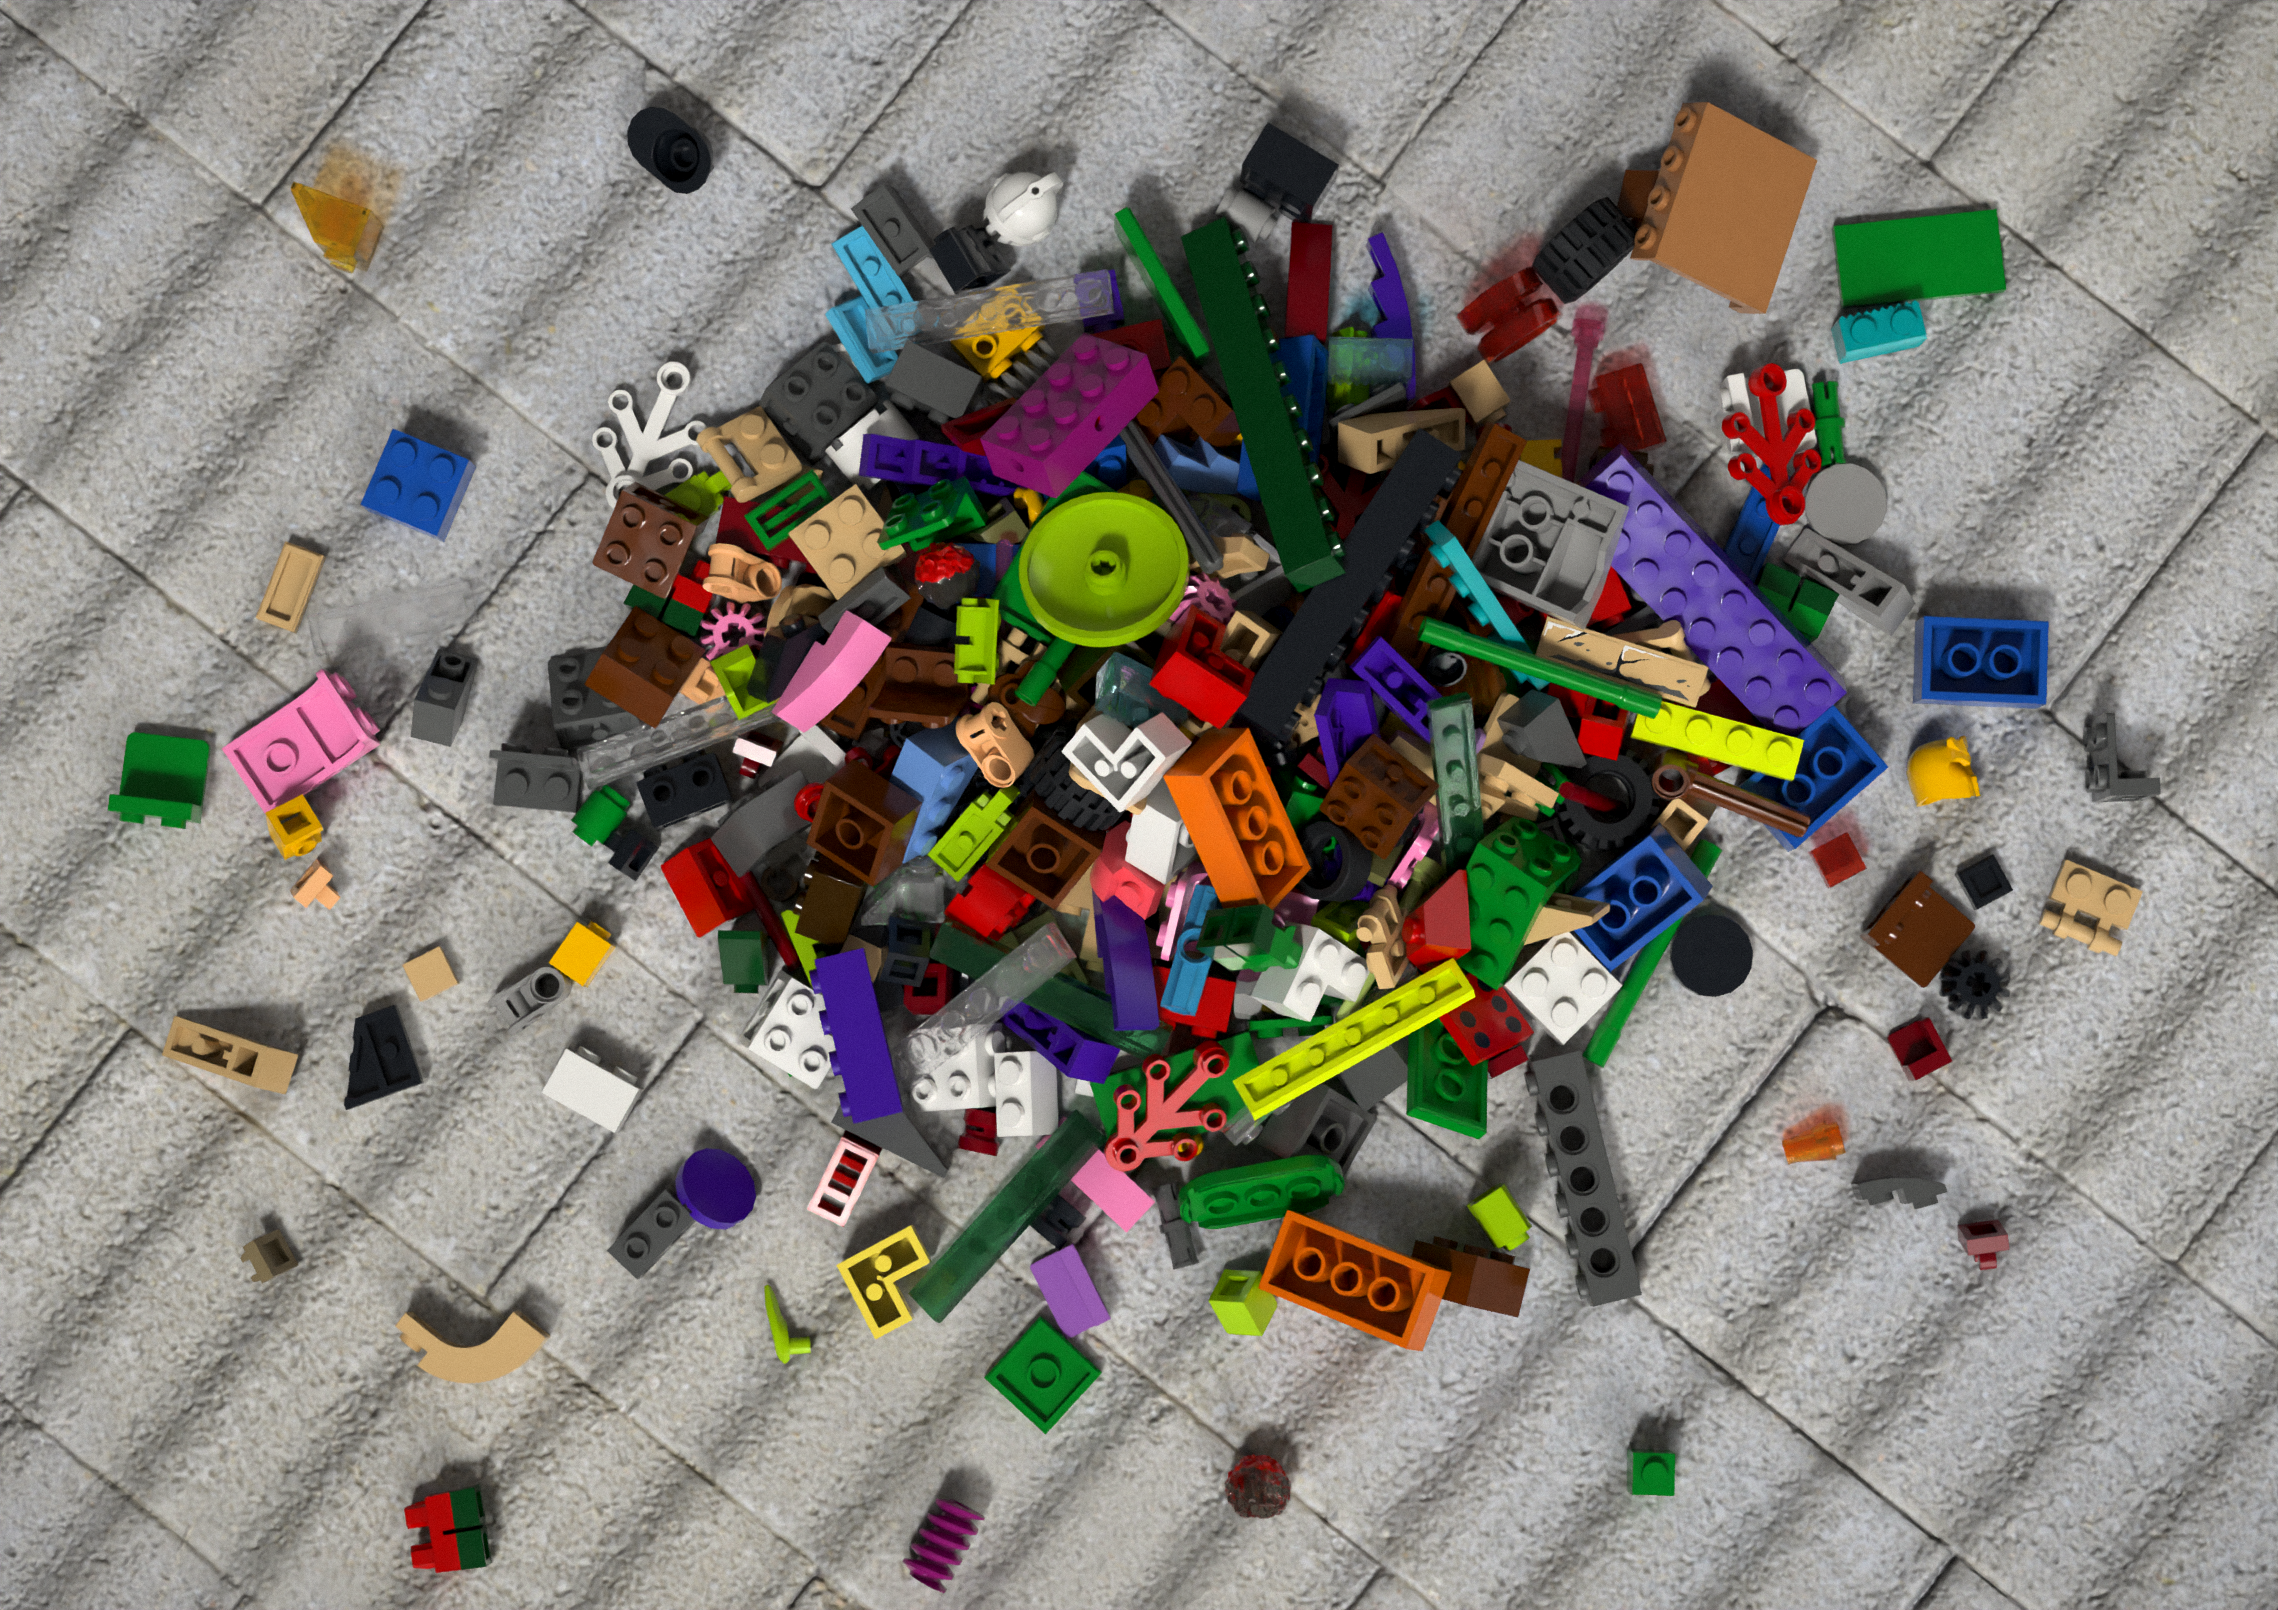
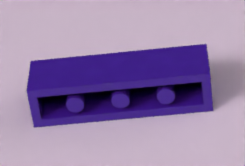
M865 948L815 959L816 969L809 970L814 994L822 993L826 1007L825 1010L819 1011L824 1035L832 1034L836 1050L829 1052L834 1076L842 1075L845 1091L838 1093L843 1116H852L853 1124L904 1112L879 1003L868 968Z

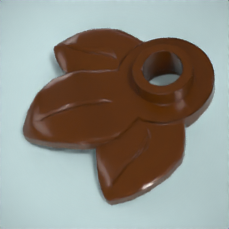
M1039 660L1025 661L1014 674L1004 673L995 678V685L990 684L988 688L989 703L997 702L1008 711L1011 720L1028 742L1031 741L1034 735L1035 723H1054L1066 713L1063 699L1052 688L1047 689L1035 707L1023 702L1016 694L1012 701H1006V691L1010 688L1016 690L1032 666Z

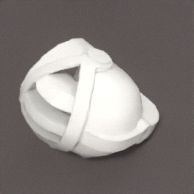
M1032 172L1006 173L994 182L995 184L988 190L986 208L983 210V221L988 220L989 223L985 229L989 236L996 235L999 238L997 241L1005 244L1030 246L1036 242H1041L1051 234V229L1057 218L1056 194L1063 186V182L1056 172L1050 173L1045 177Z

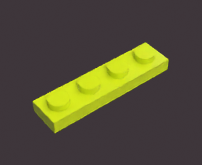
M1662 701L1655 719L1636 714L1630 735L1631 738L1787 781L1794 780L1804 740L1664 701Z

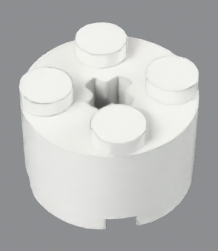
M890 399L883 402V406L887 409L884 413L880 415L874 409L839 438L843 445L839 450L835 451L832 446L825 450L852 485L856 484L858 488L864 485L868 491L882 479L859 476L863 434H877L905 440H918L920 438Z

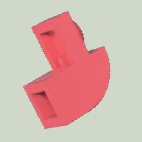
M1125 820L1106 833L1103 851L1094 861L1090 872V883L1093 891L1101 901L1105 902L1115 895L1126 906L1146 920L1156 913L1166 884L1161 883L1125 861L1128 845L1126 834L1131 826Z

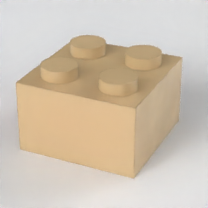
M856 484L788 533L837 601L879 567L883 566L887 569L892 564L896 565L907 557L901 545L881 550L877 541L884 522Z

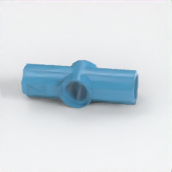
M1196 884L1182 933L1177 941V950L1160 1003L1161 1007L1171 1012L1196 1016L1213 959L1207 955L1200 959H1191L1185 954L1184 948L1188 943L1198 941L1207 910L1223 908L1212 886Z

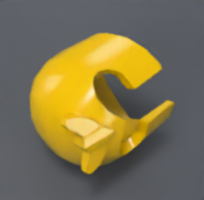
M1965 735L1960 736L1959 739L1949 737L1947 740L1930 741L1918 747L1910 755L1906 766V776L1917 807L1929 805L1942 799L1980 796L1977 776L1972 772L1970 765L1971 755L1968 752V743Z

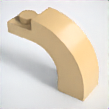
M519 1310L512 1312L493 1337L475 1346L460 1345L448 1340L412 1311L406 1312L395 1325V1327L403 1332L399 1338L407 1346L418 1353L422 1348L427 1351L426 1355L418 1363V1367L435 1377L456 1383H481L505 1376L525 1365L550 1338L547 1332Z

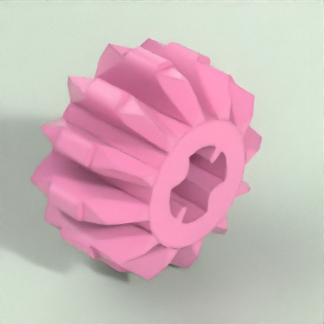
M1202 572L1189 577L1185 595L1169 619L1177 622L1192 604L1227 626L1236 612L1234 609L1238 602L1229 597L1228 591L1230 588L1224 589L1220 586L1218 577L1209 579Z
M732 601L727 602L728 615L723 616L718 608L712 609L711 612L718 622L715 625L709 621H703L702 627L712 632L713 635L700 638L702 646L715 645L706 654L708 660L713 661L720 655H725L746 644L749 645L752 653L755 649L760 651L763 643L759 642L758 639L764 638L767 628H755L765 620L763 614H755L748 620L751 614V605L745 603L738 615L736 606ZM738 627L741 633L746 631V637L739 639V646L733 647L729 640L725 643V637L732 634L731 628Z

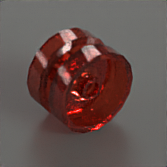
M1532 267L1520 270L1494 284L1456 316L1457 321L1467 335H1478L1493 327L1492 330L1480 339L1476 348L1488 366L1515 353L1551 328L1563 316L1553 298H1540L1526 306L1528 302L1539 294L1543 285Z

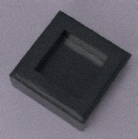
M1994 854L1955 874L1974 910H1978L2013 891Z

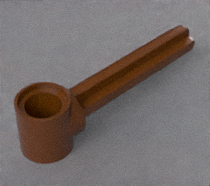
M1665 750L1655 760L1652 786L1654 791L1664 799L1674 800L1682 798L1685 800L1689 794L1797 837H1803L1808 830L1811 819L1809 814L1698 771L1699 765L1691 762L1689 757L1680 750ZM1667 769H1675L1682 774V777L1670 780L1665 778L1662 772Z

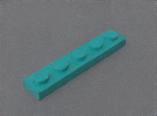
M1439 520L1426 528L1425 532L1433 542V545L1428 550L1443 569L1449 566L1453 574L1448 579L1456 591L1463 598L1467 595L1470 597L1473 603L1468 606L1469 611L1482 627L1488 624L1492 630L1487 635L1488 639L1533 654L1456 537ZM1509 669L1521 684L1527 680L1538 692L1550 683Z

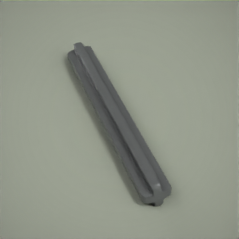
M1131 420L1119 433L1126 444V452L1164 511L1179 527L1187 547L1203 572L1211 574L1215 570H1221L1224 566L1222 553L1137 422Z

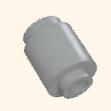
M1232 186L1223 197L1215 212V215L1219 218L1225 216L1235 230L1241 228L1246 238L1253 243H1256L1260 237L1267 240L1279 220L1273 216L1276 210L1274 206L1243 188L1239 191Z

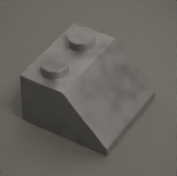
M1321 1083L1276 1108L1256 1143L1283 1159L1303 1155L1329 1157L1341 1166L1344 1177L1378 1118L1368 1111L1364 1112L1360 1106Z

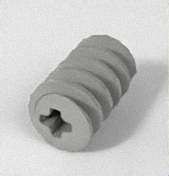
M1040 339L1037 342V346L1041 355L1027 350L1024 355L1028 366L1015 361L1012 366L1016 377L1003 372L1000 378L1004 388L995 383H990L988 390L991 399L983 394H980V396L988 406L1012 397L1018 400L1059 358V355L1044 340Z

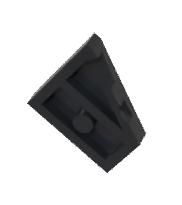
M397 1005L355 1018L353 1052L350 1054L348 1069L350 1071L347 1097L344 1099L346 1110H351L424 1084Z

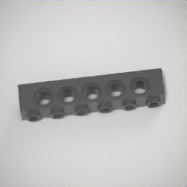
M1581 1050L1528 1062L1530 1071L1524 1072L1527 1090L1530 1097L1537 1095L1540 1112L1534 1113L1537 1130L1540 1137L1547 1136L1551 1151L1544 1153L1550 1178L1557 1176L1561 1191L1554 1194L1560 1218L1567 1217L1571 1233L1564 1235L1570 1259H1578L1581 1274L1575 1275L1579 1297L1581 1300L1587 1298L1589 1305L1594 1307L1642 1295ZM1559 1085L1566 1087L1571 1094V1102L1563 1110L1554 1108L1550 1102L1551 1091ZM1568 1126L1577 1128L1581 1134L1580 1145L1571 1151L1565 1149L1560 1142V1134ZM1578 1167H1585L1590 1172L1592 1178L1590 1186L1583 1191L1574 1189L1570 1182L1571 1173ZM1594 1207L1600 1212L1602 1221L1598 1229L1588 1232L1582 1227L1580 1217L1584 1210ZM1600 1248L1607 1249L1612 1257L1610 1267L1603 1272L1595 1271L1590 1262L1593 1252Z

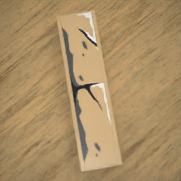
M1548 616L1535 653L1537 656L1620 684H1629L1662 695V698L1694 708L1697 705L1709 668L1586 628L1582 630Z

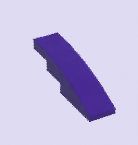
M1381 232L1368 238L1366 249L1380 276L1379 279L1370 283L1368 291L1383 321L1373 326L1371 335L1394 384L1402 382L1405 387L1407 407L1412 405L1416 398L1415 349L1410 312L1398 268L1384 233Z
M863 434L859 476L931 487L944 479L954 481L965 476L975 493L1014 498L1016 488L1024 487L994 476L987 456L964 452L957 445L950 446L917 439L905 440L877 434Z
M1092 889L1098 958H1103L1106 994H1111L1114 1031L1155 1030L1159 1027V1017L1144 919L1126 906L1117 896L1113 895L1103 902Z

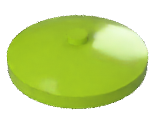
M1118 492L1087 494L1071 499L1054 508L1030 532L1023 546L1019 561V579L1023 597L1034 618L1053 635L1074 644L1090 647L1122 645L1138 640L1155 631L1172 616L1180 605L1187 590L1190 574L1186 542L1174 520L1154 503L1138 496Z

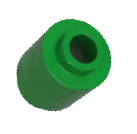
M604 783L599 791L594 789L571 819L577 825L572 832L591 847L596 841L603 845L611 832L615 831L628 815L625 810L631 803Z

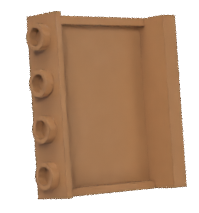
M1709 102L1683 103L1681 110L1675 118L1674 130L1668 148L1662 156L1661 169L1655 186L1649 194L1648 207L1641 227L1635 235V245L1630 258L1633 260L1652 261L1730 300L1729 308L1739 313L1766 314L1817 160Z

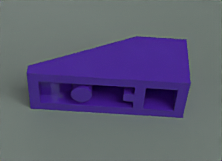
M1379 635L1350 666L1362 681L1369 682L1370 689L1406 726L1436 749L1465 718Z
M1015 984L999 1018L1007 1027L1070 1078L1104 1084L1121 1049L1118 1044L1095 1026L1059 1005L1051 1003L1023 984Z

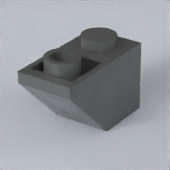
M437 650L414 699L411 737L451 747L463 721L478 659L456 652Z

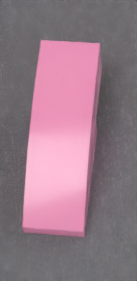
M846 610L825 645L817 641L814 642L772 710V713L805 733L837 707L861 682L892 638L864 619Z
M1063 1116L1058 1122L1059 1135H1046L1035 1147L1127 1233L1155 1201L1123 1171L1113 1169L1108 1164L1104 1153Z

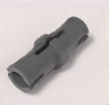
M1178 1182L1153 1188L1162 1222L1159 1229L1161 1234H1165L1171 1254L1173 1270L1198 1264L1199 1260L1197 1259L1189 1228L1193 1226L1192 1222L1190 1224L1185 1222L1179 1211L1178 1194L1180 1190Z

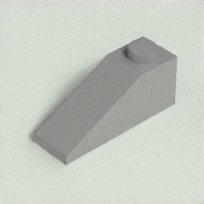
M1807 527L1782 559L1784 564L1805 579L1838 593L1839 596L1836 600L1838 603L1890 636L1894 634L1916 604L1903 583Z

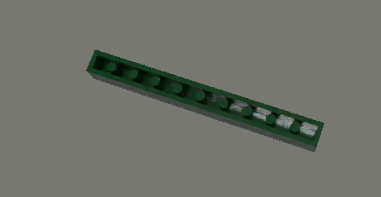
M1224 216L1181 236V241L1284 574L1300 593L1346 573L1341 557L1347 553L1337 531L1333 532L1330 524L1331 521L1335 520V514L1326 496L1322 497L1319 489L1320 486L1324 485V479L1319 467L1315 462H1311L1308 454L1313 451L1311 439L1305 428H1300L1298 418L1302 417L1303 414L1293 393L1289 394L1287 384L1292 383V379L1283 360L1278 359L1276 351L1281 349L1279 338L1273 327H1268L1266 318L1271 316L1264 296L1261 293L1258 294L1255 285L1260 283V278L1251 260L1247 261L1245 252L1250 251L1249 243L1242 229L1238 228L1235 230Z

